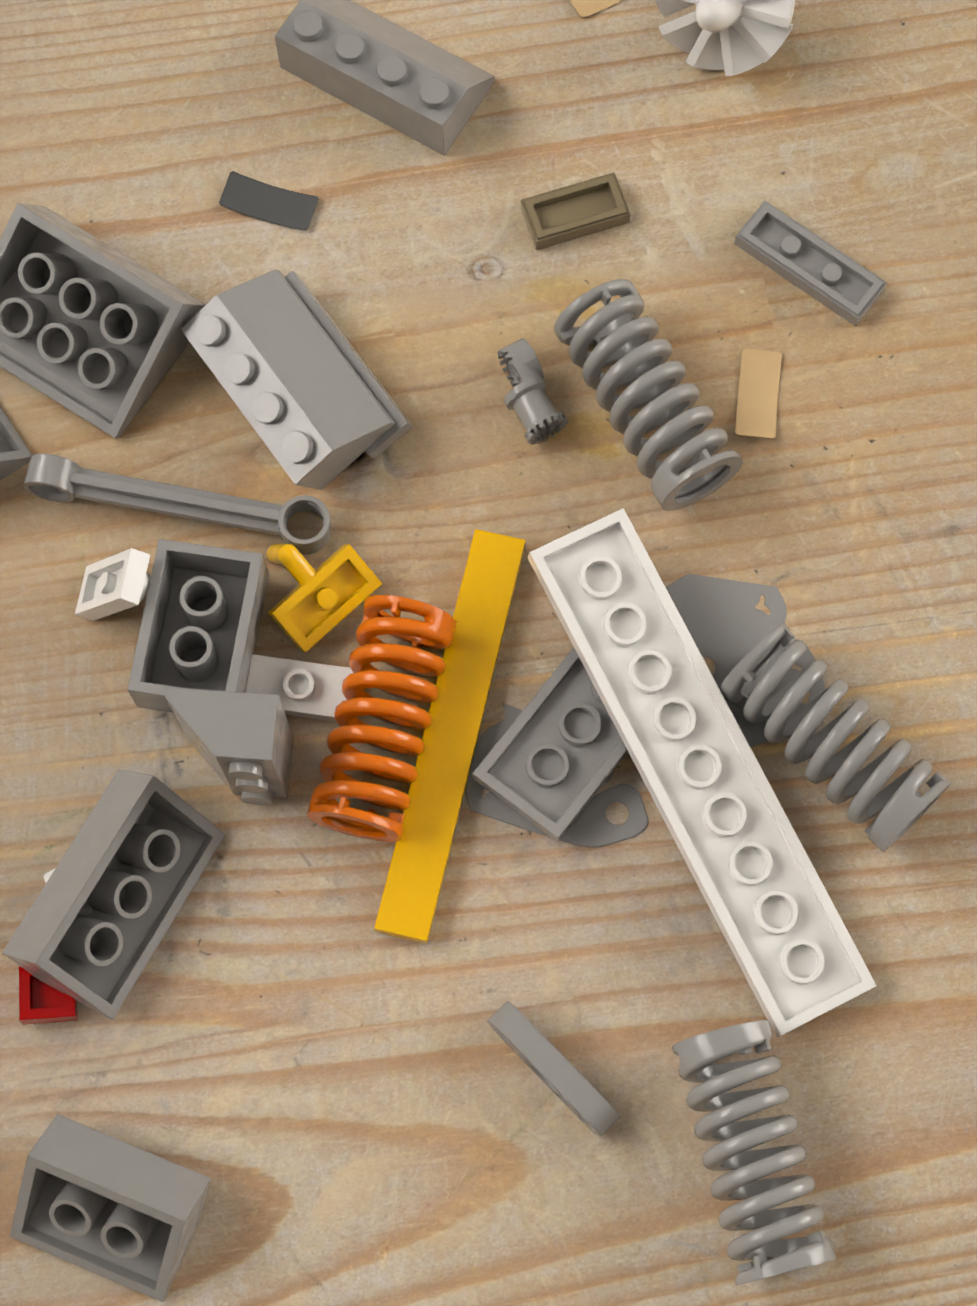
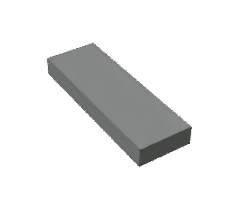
M767 201L762 203L735 238L734 244L855 327L881 296L887 285V282Z

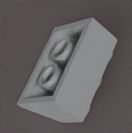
M176 687L166 688L165 698L188 741L234 795H241V801L254 805H271L274 798L287 799L294 737L279 695Z
M57 1114L27 1156L10 1237L163 1302L200 1220L211 1178Z

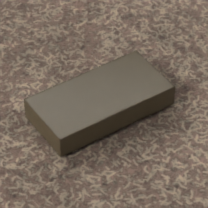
M615 172L521 200V210L536 250L630 223V212Z

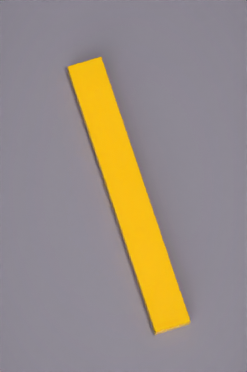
M479 529L474 531L453 618L457 621L451 646L444 650L442 659L445 661L446 668L444 673L437 677L435 686L438 687L439 695L437 700L431 702L429 713L431 714L432 722L430 727L424 729L422 740L424 741L425 749L421 755L417 756L415 768L418 771L416 781L410 784L408 795L411 802L409 808L403 812L405 815L402 824L403 833L401 840L395 843L374 927L377 933L428 944L525 550L526 540Z

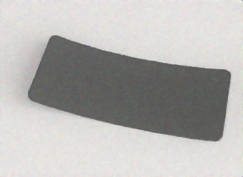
M232 171L229 174L219 204L259 220L294 229L307 230L319 198L272 186Z

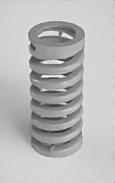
M627 279L609 281L594 287L573 301L555 321L554 331L562 343L570 346L569 355L575 365L583 368L582 376L587 386L597 390V402L602 409L610 412L609 420L614 430L624 434L623 443L626 450L638 456L637 466L640 473L652 479L651 489L662 509L666 511L678 510L702 500L726 484L740 470L743 459L732 448L718 453L727 443V433L724 429L712 428L704 431L713 421V411L705 405L691 408L699 398V388L692 383L680 384L686 375V368L683 363L679 361L666 362L672 354V345L668 340L662 338L653 340L658 332V323L655 319L648 316L639 318L644 311V301L633 283ZM620 295L619 299L610 303L611 296ZM600 300L603 302L604 307L589 317L582 326L573 327L578 317L585 310ZM589 345H593V351H587ZM613 365L607 373H601L602 368ZM628 386L621 395H614L616 389ZM645 406L635 417H628L630 411ZM661 427L649 439H642L645 432ZM677 448L664 461H656L659 454Z
M783 623L760 640L739 661L724 679L719 689L728 702L736 705L741 711L744 710V718L748 722L757 724L768 720L764 728V737L770 743L777 744L789 739L785 747V758L789 762L797 764L811 758L805 772L806 778L811 783L818 784L833 777L826 791L827 799L830 802L840 804L855 796L847 812V817L852 823H864L880 813L865 832L869 835V839L882 852H885L939 799L952 783L936 772L926 782L930 789L923 796L919 794L917 790L925 782L933 769L932 764L928 760L921 759L881 790L911 752V744L906 739L896 741L879 757L859 771L875 748L889 733L890 724L885 719H878L851 743L836 753L848 735L869 711V704L864 699H857L838 717L813 735L829 712L848 691V684L843 679L834 681L825 691L791 717L804 697L827 671L828 667L823 660H815L792 682L770 697L780 681L807 649L806 644L802 640L790 642L794 635L790 632L789 627Z
M768 1020L747 1022L713 1030L685 1039L672 1046L673 1053L680 1057L679 1076L688 1082L701 1083L687 1094L686 1102L688 1107L698 1112H711L696 1122L694 1128L695 1135L704 1141H721L704 1152L702 1158L703 1165L713 1171L733 1170L720 1176L712 1183L710 1188L711 1194L715 1199L721 1201L743 1200L723 1210L718 1219L719 1224L723 1229L729 1231L756 1229L732 1240L728 1244L727 1253L729 1258L736 1261L754 1260L755 1266L753 1262L737 1265L739 1273L735 1277L736 1286L837 1260L832 1242L828 1237L824 1236L823 1230L807 1234V1237L779 1240L812 1227L823 1219L824 1213L822 1208L815 1204L771 1209L810 1193L815 1187L814 1178L807 1174L758 1180L801 1163L807 1155L805 1148L802 1145L793 1144L746 1151L794 1132L798 1127L797 1118L794 1115L787 1114L735 1122L787 1101L790 1096L788 1088L784 1085L724 1093L758 1078L778 1072L781 1068L780 1059L772 1055L751 1060L713 1064L737 1052H740L741 1055L753 1053L751 1048L753 1046L756 1054L771 1050L769 1041L772 1039L773 1033Z

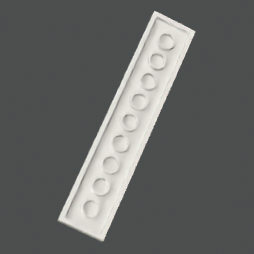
M624 508L529 552L528 560L776 1037L782 1036L876 987L875 981Z

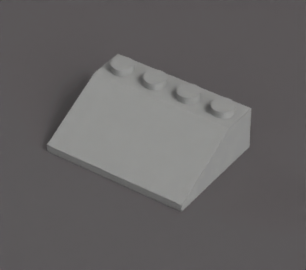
M17 203L0 238V366L110 436L120 438L187 346L189 340L181 331V328L206 304L47 207Z

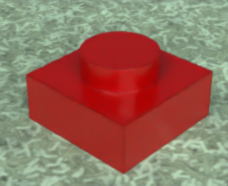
M19 966V1021L22 1025L78 1021L77 1001L74 998L41 982Z

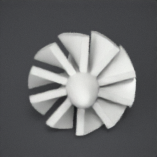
M656 0V4L663 17L696 4L695 11L660 25L659 30L666 40L689 54L685 61L687 64L700 69L724 70L725 76L738 75L760 65L762 62H767L785 42L794 25L791 24L795 0Z

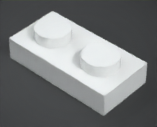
M130 548L86 566L75 615L95 621L139 605V602L143 600L149 588L150 574L147 572L150 554Z

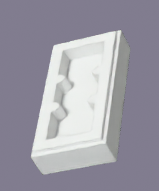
M252 654L245 693L279 695L284 712L289 716L336 722L334 718L335 708L342 701L346 700L342 694V683L353 671L349 667Z

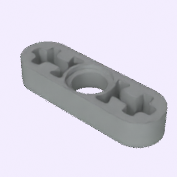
M510 1002L504 1003L487 1020L499 1037L598 1137H601L620 1118L610 1103Z

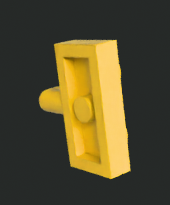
M273 544L267 550L268 560L273 564L284 565L299 583L297 587L267 613L296 647L304 653L383 584L350 544L342 545L316 570L294 545Z

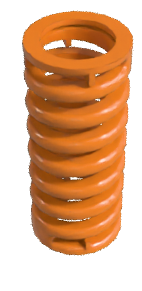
M373 595L365 599L363 621L356 631V639L360 646L350 653L349 666L353 673L348 675L342 683V694L346 700L342 701L335 708L334 718L339 727L328 734L327 746L332 755H328L320 764V774L326 782L320 783L313 789L307 817L321 826L347 835L374 841L397 842L402 837L404 814L389 812L387 818L378 815L374 809L364 811L349 807L351 801L347 798H356L379 807L402 811L409 808L410 796L395 788L358 781L343 771H363L373 776L399 783H413L417 779L418 771L413 765L401 760L363 753L351 746L350 743H367L382 750L405 756L421 755L424 752L425 744L417 736L386 727L367 725L356 716H373L394 725L419 730L430 727L432 717L429 712L422 708L395 700L374 698L363 689L376 688L393 696L421 703L436 701L439 690L433 683L422 678L398 672L381 671L370 663L381 661L403 671L423 676L434 677L442 675L446 668L445 661L438 655L421 648H449L453 641L457 621L447 612L418 600L394 595ZM385 609H391V613H392L394 616H392V615L386 613V612L383 611V610H385ZM401 611L423 616L425 621L400 617ZM389 634L399 640L412 644V646L384 643L376 636Z

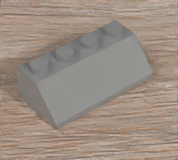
M300 0L275 35L280 68L444 156L495 82V76L351 0Z
M276 269L217 294L181 328V331L295 485L323 490L395 424L282 273Z
M118 769L2 954L41 982L61 993L69 995L77 1002L113 1020L226 834L154 775Z

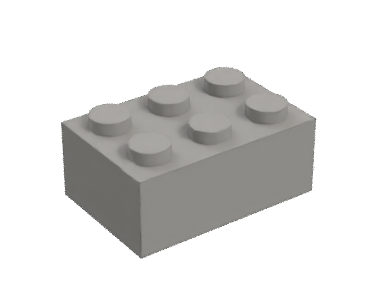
M164 539L158 540L127 689L137 707L173 712L165 698L167 687L245 692L269 579V571L263 554Z

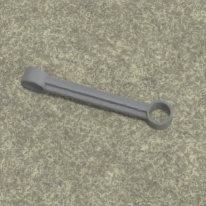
M52 454L32 455L24 482V489L27 492L50 501L71 502L75 498L278 535L281 536L284 544L294 545L301 554H312L321 550L331 536L330 514L327 507L319 499L307 495L296 496L288 500L284 505L85 469L69 459ZM300 511L314 512L323 519V529L318 535L310 539L295 538L286 528L290 517Z

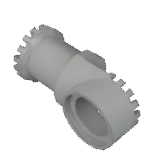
M522 338L498 350L497 353L499 359L504 358L499 361L500 365L506 364L507 367L503 368L504 373L510 372L506 377L508 380L511 379L510 383L514 386L506 394L503 402L508 410H515L527 430L525 433L526 440L529 445H533L536 443L540 444L542 440L544 442L548 441V434L553 438L555 436L553 431L559 433L560 429L566 427L568 420L563 412L555 410L544 392L547 386L543 381L544 374L541 364L530 344Z

